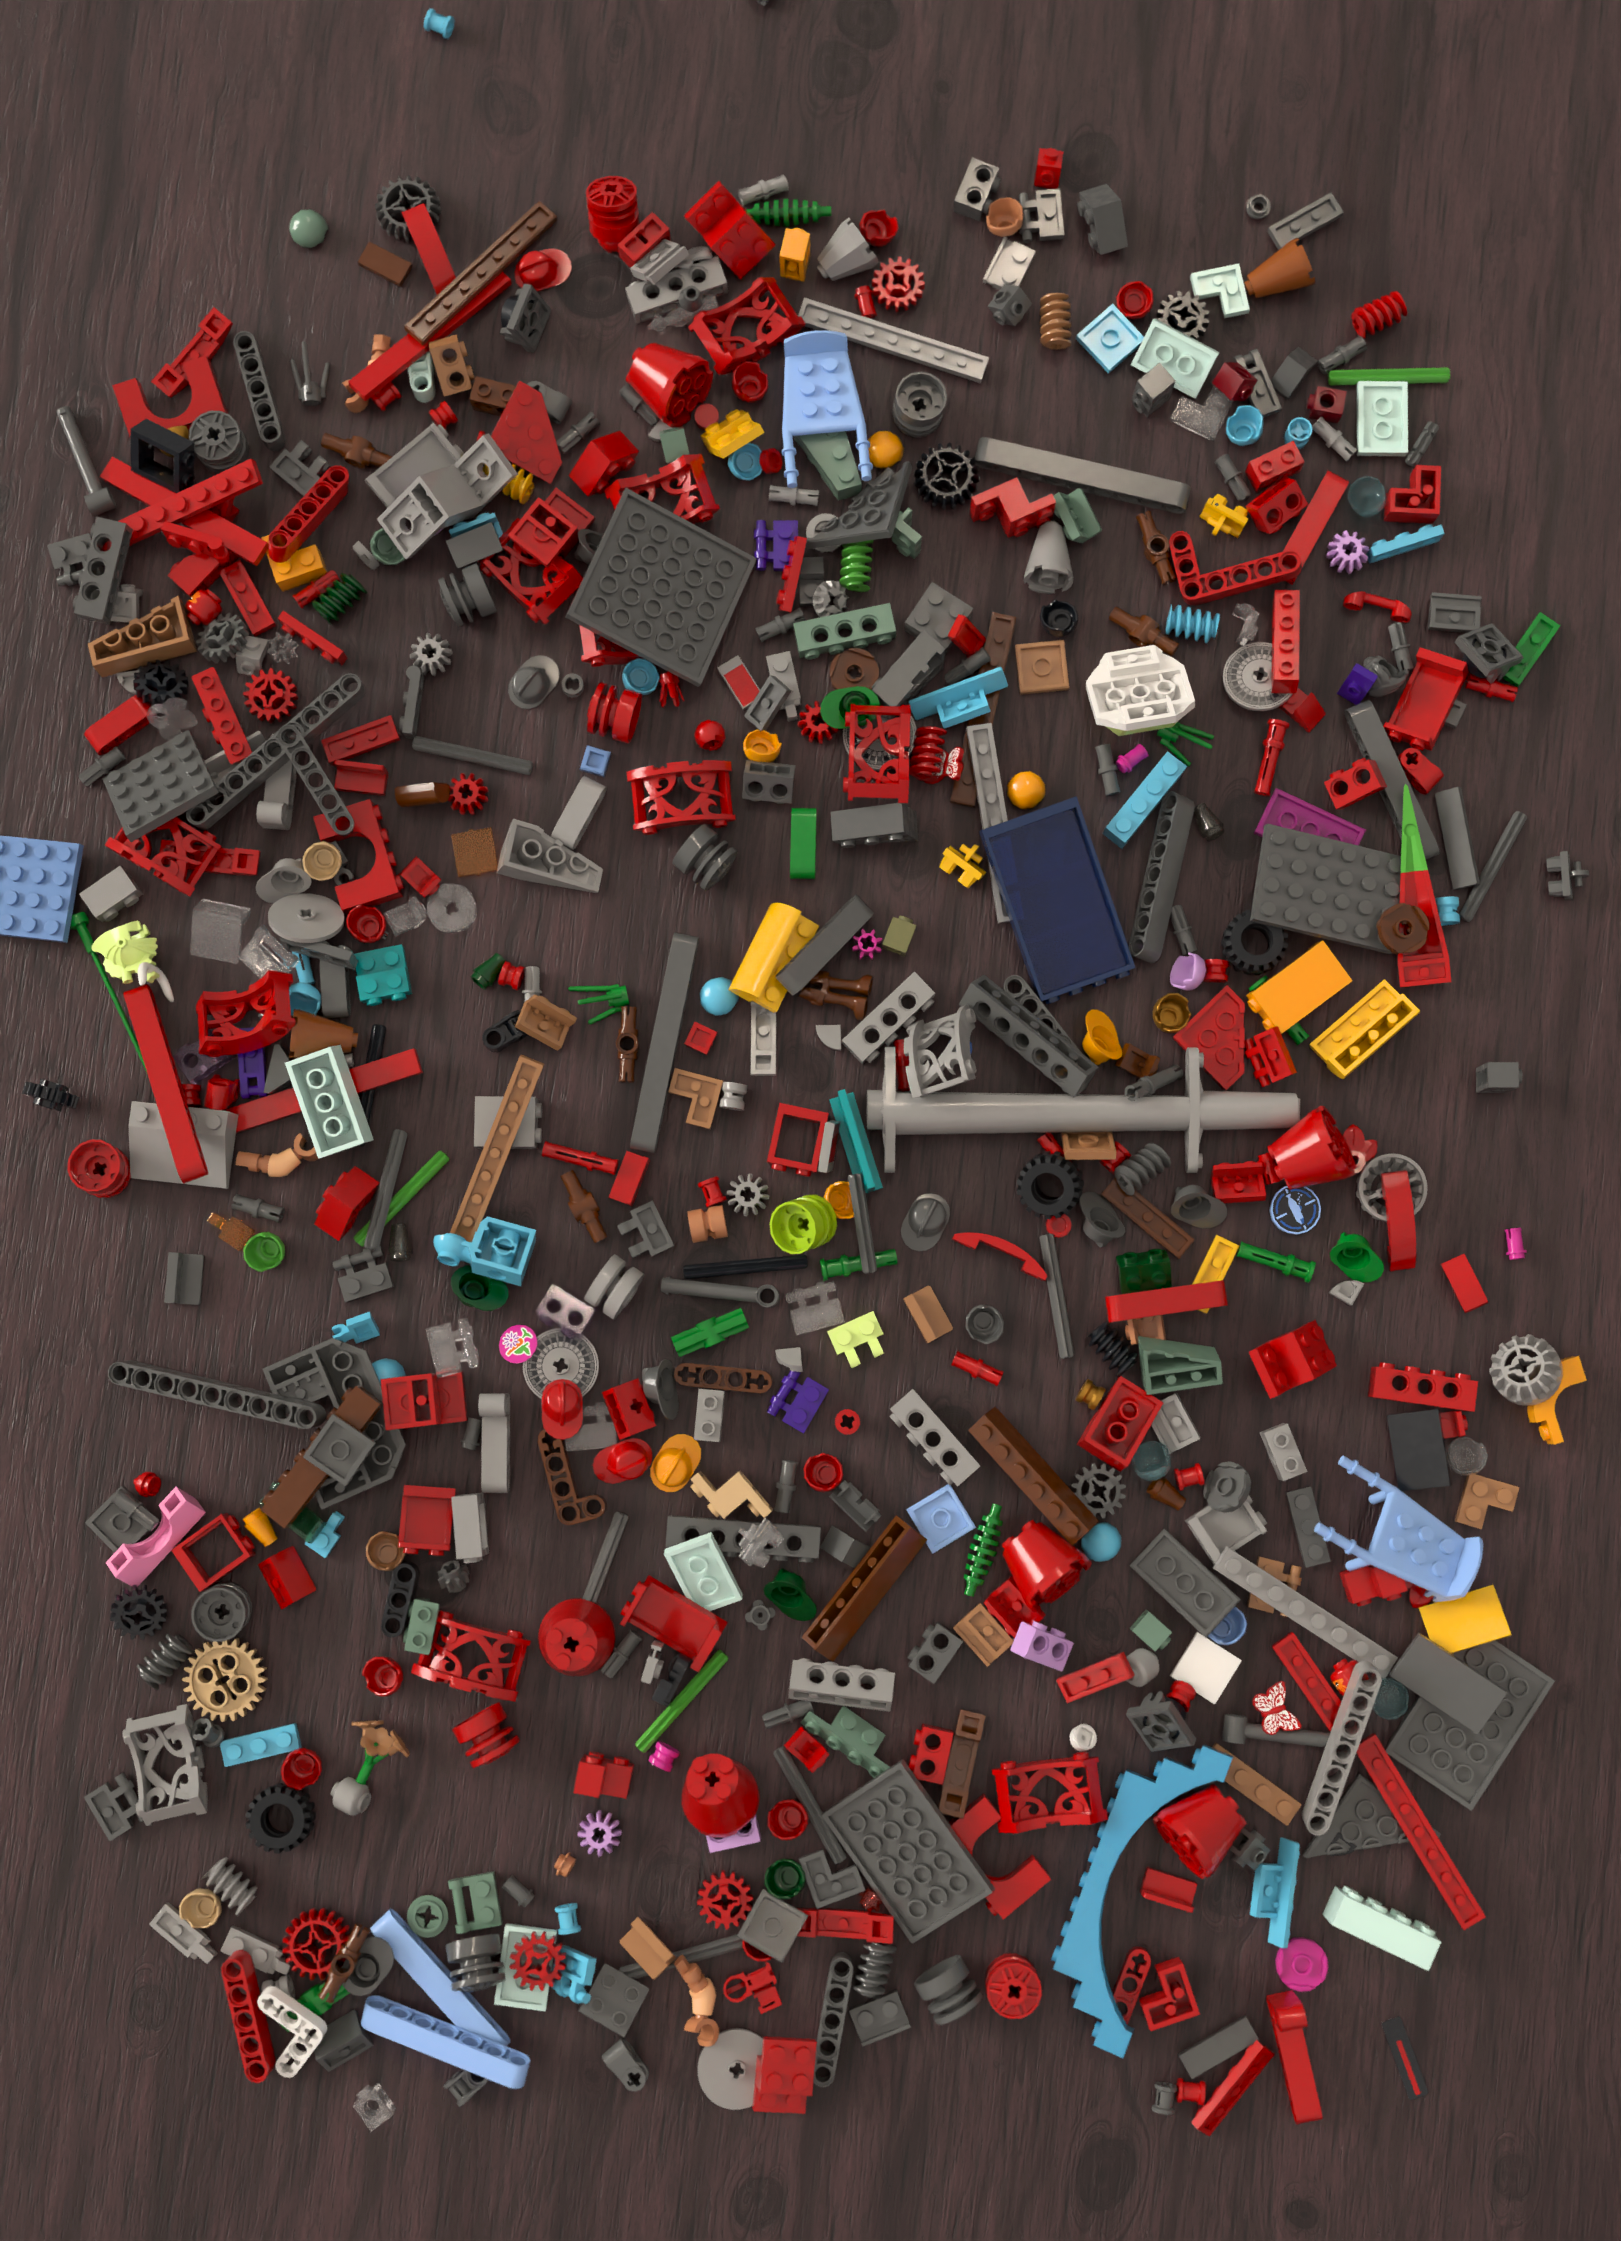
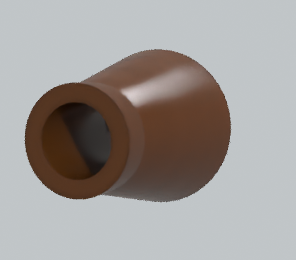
M1156 1476L1147 1488V1493L1150 1494L1151 1499L1173 1507L1177 1511L1185 1504L1186 1498L1177 1491L1166 1477Z

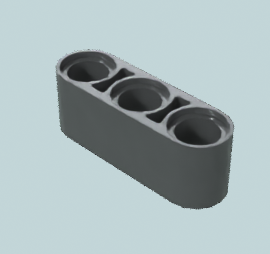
M319 959L324 1018L350 1017L349 968Z

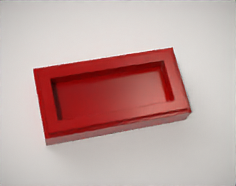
M958 614L948 637L969 658L983 647L986 638L966 616Z

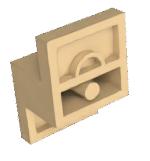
M741 1470L718 1490L701 1471L690 1479L693 1482L690 1487L700 1498L703 1495L710 1502L707 1507L716 1517L721 1515L724 1519L746 1499L750 1501L747 1506L756 1517L761 1514L765 1518L773 1510Z

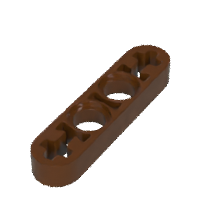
M682 1363L674 1371L676 1382L683 1386L752 1393H765L772 1386L770 1374L762 1370ZM684 1367H688L689 1372L697 1373L696 1368H702L699 1374L700 1384L695 1383L696 1378L689 1377L687 1382H684L683 1377L678 1375L679 1371H683ZM709 1369L715 1370L718 1374V1379L714 1384H707L704 1381L703 1375ZM733 1372H739L743 1376V1382L738 1387H734L729 1383V1375ZM746 1373H752L750 1378L758 1379L760 1374L764 1375V1379L768 1380V1385H764L763 1389H758L757 1384L750 1383V1389H746Z

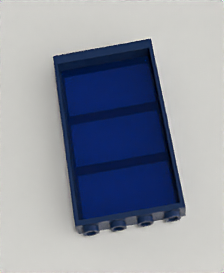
M1077 796L979 831L1035 994L1041 1001L1045 1000V1003L1049 1004L1060 1000L1059 995L1068 992L1069 996L1082 992L1083 986L1092 984V987H1097L1107 983L1106 978L1115 975L1116 979L1130 975L1129 970L1136 967Z

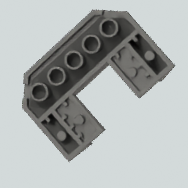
M335 1338L328 1339L262 1369L274 1394L312 1403L329 1396L333 1406L338 1409L344 1402L341 1398L349 1387L362 1386L383 1403L381 1384L367 1351ZM287 1405L284 1406L285 1415L290 1413ZM383 1407L363 1431V1434L377 1443L348 1486H344L331 1476L327 1478L315 1494L321 1510L393 1478L406 1443L400 1429H385Z

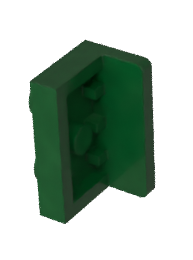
M1151 1249L1148 1252H1127L1116 1256L1122 1294L1172 1287L1170 1259L1166 1250Z

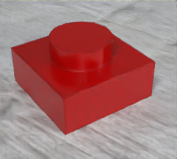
M694 1022L684 1045L708 1055L718 1032Z

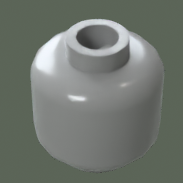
M1138 1648L1126 1657L1135 1674L1133 1678L1126 1680L1131 1685L1143 1687L1158 1675L1159 1661L1153 1652L1144 1648Z
M346 1777L341 1782H336L331 1791L333 1806L351 1816L363 1813L371 1801L368 1786L366 1784H359L351 1777Z

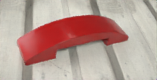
M423 203L402 212V215L436 295H438L456 276Z
M213 307L198 325L201 328L200 331L171 365L166 363L151 382L168 397L172 398L189 384L183 362L205 355L211 360L226 339L233 323Z
M161 839L160 853L164 851L177 853L175 841ZM193 845V849L199 850L200 853L196 855L187 853L188 858L200 861L208 847ZM220 848L204 872L257 876L261 851L243 848ZM166 858L163 864L169 867L171 865L170 860L177 863V859ZM188 864V870L193 871L196 866Z
M1406 1170L1381 1173L1382 1195L1386 1203L1389 1246H1387L1389 1271L1415 1268L1416 1229L1408 1173Z
M972 1232L957 1233L952 1237L953 1241L973 1250L976 1249L980 1241L1024 1261L1021 1268L1022 1272L1042 1281H1045L1047 1278V1274L1034 1258L1018 1246L1004 1239Z
M796 1908L808 1915L798 1934L800 1937L815 1938L816 1936L866 1939L867 1942L893 1944L894 1916L849 1909Z

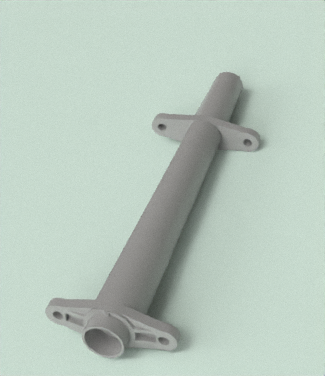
M885 1047L882 1090H867V1130H882L884 1173H895V1135L1184 1131L1186 1173H1197L1198 1168L1203 1166L1202 1153H1199V1144L1203 1130L1291 1128L1300 1121V1098H1297L1296 1093L1204 1091L1199 1069L1203 1068L1204 1055L1199 1053L1198 1047H1188L1186 1050L1184 1096L1150 1095L1130 1101L1128 1098L1132 1095L1078 1094L1072 1097L1070 1094L933 1092L925 1096L912 1098L911 1092L896 1091L895 1047Z

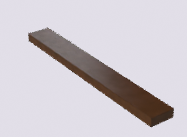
M538 201L404 326L405 331L423 346L557 221V216L543 203Z
M992 612L984 648L991 661L980 667L979 674L998 667H1002L1003 672H1005L1017 617ZM1000 690L986 695L991 712L968 720L967 726L992 723L993 725ZM966 732L962 746L964 754L961 760L964 767L960 780L954 782L950 803L974 808L977 793Z

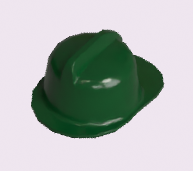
M470 1265L457 1269L451 1278L453 1292L468 1307H475L483 1311H494L501 1308L508 1299V1288L503 1281L472 1273Z
M782 1568L778 1571L774 1580L765 1585L763 1590L765 1596L788 1617L798 1621H808L815 1617L817 1612L816 1605L806 1594V1584L801 1576Z

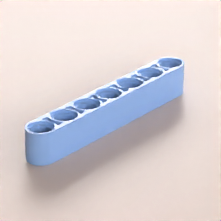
M389 1909L371 1926L374 1936L388 1942L393 1950L394 1958L455 2026L505 2046L510 2043V2038L470 1992L452 1991L451 1984L459 1980L457 1978H450L451 1971L422 1939L411 1930L409 1925L396 1911Z
M373 1995L366 1999L361 2019V2026L365 2030L506 2087L519 2089L524 2086L530 2064V2058L526 2054L382 1996Z

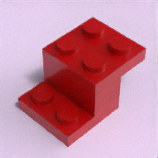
M720 181L684 215L686 220L702 235L709 247L740 279L776 245L756 223L750 213Z
M1016 477L973 496L969 514L973 522L979 519L980 521L988 520L996 512L1007 538L1012 536L1017 538L1026 534L1028 529L1034 526L1039 528L1046 522L1051 521L1056 501L1053 494L1029 503Z
M555 488L545 501L539 497L508 534V538L548 568L559 553L564 557L567 556L579 541V530L588 529L595 521V517L558 488Z
M1316 1320L1275 1337L1249 1351V1355L1270 1399L1279 1396L1293 1387L1314 1380L1337 1366L1335 1356L1329 1349L1324 1339L1323 1330L1318 1326Z
M463 1370L381 1379L386 1430L468 1421Z
M763 2036L762 2055H757L753 2111L805 2114L807 2096H812L817 2043L815 2039Z

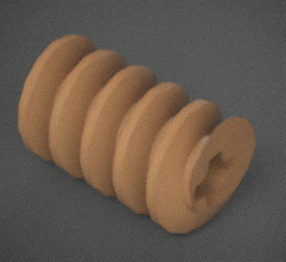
M1050 293L1040 299V315L1042 316L1040 318V324L1042 325L1040 329L1042 335L1040 342L1049 349H1065L1071 346V341L1067 340V338L1071 337V332L1065 330L1071 327V323L1066 321L1071 318V313L1066 311L1071 308V304L1065 302L1069 295L1064 293Z

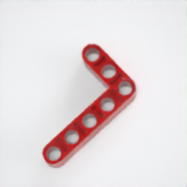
M1177 531L1169 540L1180 591L1184 601L1191 606L1293 579L1302 570L1299 554L1289 550L1200 575L1190 535L1184 531ZM1184 540L1188 542L1186 548L1182 550L1175 548L1179 541ZM1288 560L1297 562L1293 569L1283 567L1284 563ZM1185 564H1192L1194 566L1193 570L1189 573L1181 572V568ZM1263 567H1270L1272 569L1271 574L1268 576H1261L1259 571ZM1239 574H1246L1248 576L1247 580L1243 583H1237L1235 577ZM1216 580L1224 583L1218 590L1210 588L1211 584ZM1196 587L1199 589L1198 594L1194 597L1186 595L1189 588Z
M1293 1990L1267 1995V2004L1294 2120L1297 2125L1320 2120L1323 2118L1302 2029L1303 2027H1308L1304 2007Z

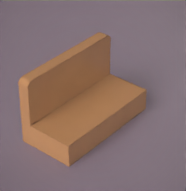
M926 1286L903 1298L927 1343L953 1329L931 1286Z
M637 1917L631 1923L633 1928L620 1940V1944L646 1973L655 1980L677 1957L646 1923Z

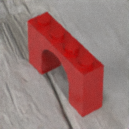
M206 355L183 362L191 387L192 398L187 410L175 418L165 419L152 414L142 385L136 378L112 385L129 436L130 429L144 419H148L166 429L175 426H186L190 430L193 421L205 412L222 411L228 414L211 361Z
M371 799L346 806L355 823L353 832L346 836L337 834L324 814L313 817L320 841L332 843L333 841L337 842L350 837H363L374 845L376 859L371 871L358 880L335 886L341 910L346 915L358 905L372 907L403 897L401 889H404L401 875H396L394 870L397 861L393 851L389 852L386 844L390 842V838L386 828L382 829L379 821L383 819L379 805H374ZM346 817L339 818L336 822L337 829L340 831L347 830L350 827V820Z
M983 1793L965 1808L963 1819L954 1817L948 1823L972 1855L974 1844L979 1836L1002 1817ZM1033 1854L1007 1875L995 1877L985 1874L995 1888L993 1893L985 1897L988 1900L985 1905L994 1916L999 1914L1004 1920L1051 1880L1050 1875Z

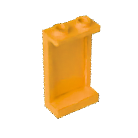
M1323 940L1316 942L1308 948V951L1260 987L1246 995L1249 999L1247 1001L1249 1007L1254 1013L1260 1014L1264 1020L1262 1024L1266 1030L1278 1026L1282 1034L1352 982L1350 976Z

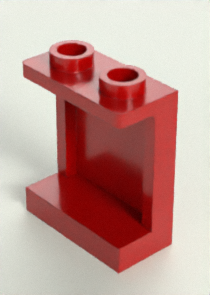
M413 1485L403 1486L398 1548H403V1553L418 1554L419 1550H429V1555L444 1556V1551H450L453 1516L451 1497L455 1496L456 1489Z

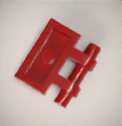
M1278 1026L1253 1036L1257 1046H1255L1252 1038L1244 1041V1046L1247 1050L1245 1051L1247 1059L1250 1058L1255 1070L1253 1074L1255 1079H1259L1262 1088L1271 1084L1268 1075L1272 1083L1297 1073ZM1259 1054L1261 1055V1057H1262V1059H1263V1062H1264V1064H1265V1067H1264V1065H1263V1063H1262V1061H1261V1058H1260Z

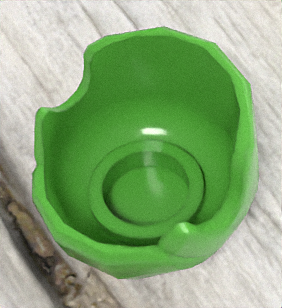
M270 1232L258 1233L247 1241L243 1249L244 1259L249 1267L259 1272L275 1268L281 1264L285 1257V1245L278 1235Z

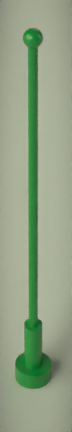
M85 912L72 915L70 928L71 930L77 929L87 953L92 955L146 1070L134 1032L96 952L91 948L94 941L86 927L90 921Z

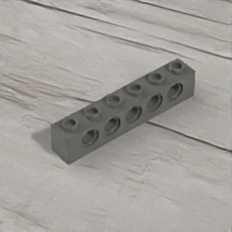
M982 975L969 985L959 1003L960 1006L968 1004L974 1010L977 1020L984 1024L989 1031L1000 1037L1006 1045L1021 1054L1027 1062L1037 1067L1047 1078L1053 1080L1064 1092L1075 1097L1087 1088L1099 1069L1095 1063L985 975Z
M677 1515L668 1516L665 1547H672L688 1541L686 1539V1531L694 1528L699 1532L700 1536L715 1530L722 1531L725 1535V1541L722 1544H718L723 1556L737 1557V1553H747V1558L762 1559L763 1554L773 1555V1560L788 1561V1556L798 1557L799 1562L813 1563L814 1558H819L821 1526ZM740 1532L748 1533L751 1538L750 1544L747 1546L739 1545L736 1541L737 1534ZM766 1534H772L776 1538V1545L772 1548L764 1547L762 1537ZM789 1537H799L802 1542L801 1547L797 1550L790 1549L787 1545Z

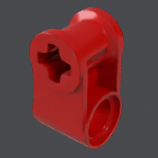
M1408 748L1397 756L1401 766L1404 767L1403 770L1408 781L1423 795H1427L1444 777L1443 772L1416 748ZM1408 757L1412 759L1410 765L1406 763Z
M215 1074L213 1078L208 1080L205 1107L214 1110L227 1109L239 1097L240 1080L235 1079L233 1081L221 1078L219 1074Z

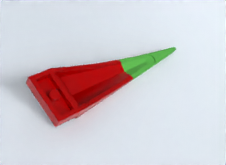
M1405 784L1403 792L1400 903L1419 907L1428 918L1429 930L1427 931L1426 943L1420 949L1409 954H1398L1400 987L1451 982L1448 950L1409 788ZM1399 923V932L1407 935L1408 925Z

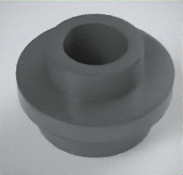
M1261 194L1252 196L1246 205L1247 214L1256 220L1267 217L1271 209L1270 201ZM1254 206H1260L1262 210L1258 211L1254 209Z

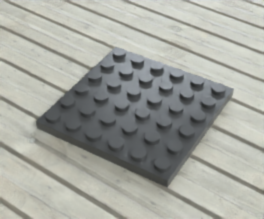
M625 488L565 618L699 687L757 559Z

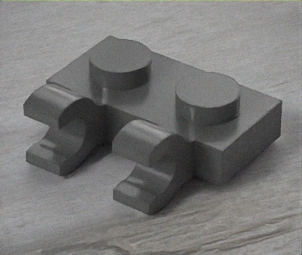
M301 440L291 453L284 449L271 464L270 469L304 497L320 479L319 476L323 475L330 468V465L319 455L310 468L305 466L301 461L306 459L312 453V450Z
M653 1200L631 1210L630 1213L633 1218L617 1225L622 1236L638 1228L644 1240L628 1248L632 1258L646 1251H649L651 1257L674 1247Z

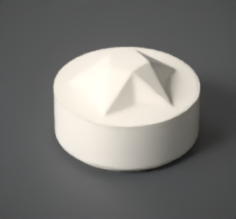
M1081 1724L1072 1729L1070 1742L1076 1750L1085 1752L1095 1746L1097 1735L1091 1726Z

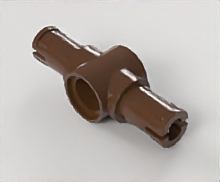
M325 432L321 441V447L340 453L344 457L345 462L357 468H365V465L381 467L393 457L376 451V448L372 447L373 444L370 441L359 436H352V439L346 438L345 440Z
M1146 511L1145 515L1143 513L1137 515L1136 519L1144 535L1142 540L1145 545L1144 555L1153 566H1156L1162 585H1167L1168 581L1170 583L1176 581L1177 577L1169 561L1171 557L1168 552V539L1161 534L1160 530H1157L1151 511ZM1157 544L1161 546L1162 551H1153L1151 545Z
M1117 606L1109 616L1110 621L1127 630L1128 638L1139 647L1155 645L1170 657L1175 654L1179 647V643L1161 633L1160 625L1149 616L1142 615L1138 617L1136 615L1133 617Z
M623 1006L621 1007V1029H618V1037L616 1039L617 1059L620 1060L618 1082L626 1083L627 1075L628 1083H634L635 1060H637L640 1049L638 1030L636 1029L637 1007L630 1006V1014L628 1015V1007ZM625 1039L634 1040L635 1044L631 1050L626 1051L621 1048V1044Z
M574 1170L561 1175L560 1177L570 1195L568 1197V1205L577 1222L585 1224L594 1243L608 1237L598 1218L600 1216L598 1213L600 1208L591 1191L583 1189Z
M355 1923L346 1944H342L339 1952L331 1962V1967L328 1971L329 1977L318 1995L319 1998L324 2000L329 1992L330 1994L326 2000L328 2003H334V1999L342 1984L347 1982L350 1974L357 1966L361 1955L360 1949L370 1933V1929L364 1927L361 1934H359L363 1926L362 1924ZM347 1958L350 1961L351 1967L347 1969L342 1968L338 1963V1959Z

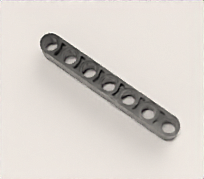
M1367 700L1344 711L1345 718L1363 758L1375 760L1387 787L1379 792L1401 840L1404 785L1406 784L1409 788L1425 860L1439 855L1438 844L1372 702Z
M1174 791L1165 794L1161 802L1128 946L1131 956L1148 963H1155L1162 953L1195 808L1192 799Z

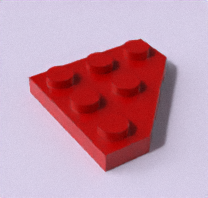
M518 381L491 437L508 461L551 484L562 460L541 392Z
M1228 985L1187 1023L1185 1028L1172 1037L1185 1051L1188 1047H1198L1199 1053L1204 1055L1202 1069L1224 1091L1244 1074L1245 1003Z

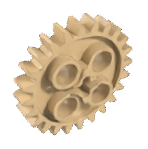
M239 1638L234 1639L232 1644H230V1639L223 1641L222 1644L221 1642H213V1646L209 1642L204 1643V1650L200 1648L195 1650L198 1658L192 1656L188 1659L193 1666L184 1668L186 1672L190 1673V1676L182 1678V1681L189 1682L190 1686L183 1689V1691L192 1693L187 1701L195 1700L197 1702L193 1707L194 1710L200 1707L203 1708L202 1717L210 1712L211 1721H214L218 1715H220L221 1722H225L228 1715L234 1721L237 1719V1712L244 1717L247 1715L246 1708L251 1711L256 1708L252 1701L260 1702L262 1700L257 1693L266 1691V1688L260 1684L268 1680L267 1677L261 1676V1672L265 1671L267 1667H259L258 1665L263 1660V1657L255 1659L254 1655L257 1649L248 1651V1642L239 1646ZM227 1655L235 1658L234 1668L226 1665L225 1658ZM214 1659H217L218 1666L214 1664ZM204 1668H209L213 1672L211 1681L203 1677ZM228 1675L230 1679L222 1683L221 1679ZM239 1678H244L247 1681L248 1687L246 1691L239 1689L237 1685ZM217 1690L224 1693V1703L216 1701L215 1693ZM232 1692H233L234 1694H236V1696H237V1699H236V1700L233 1699V1697H232Z

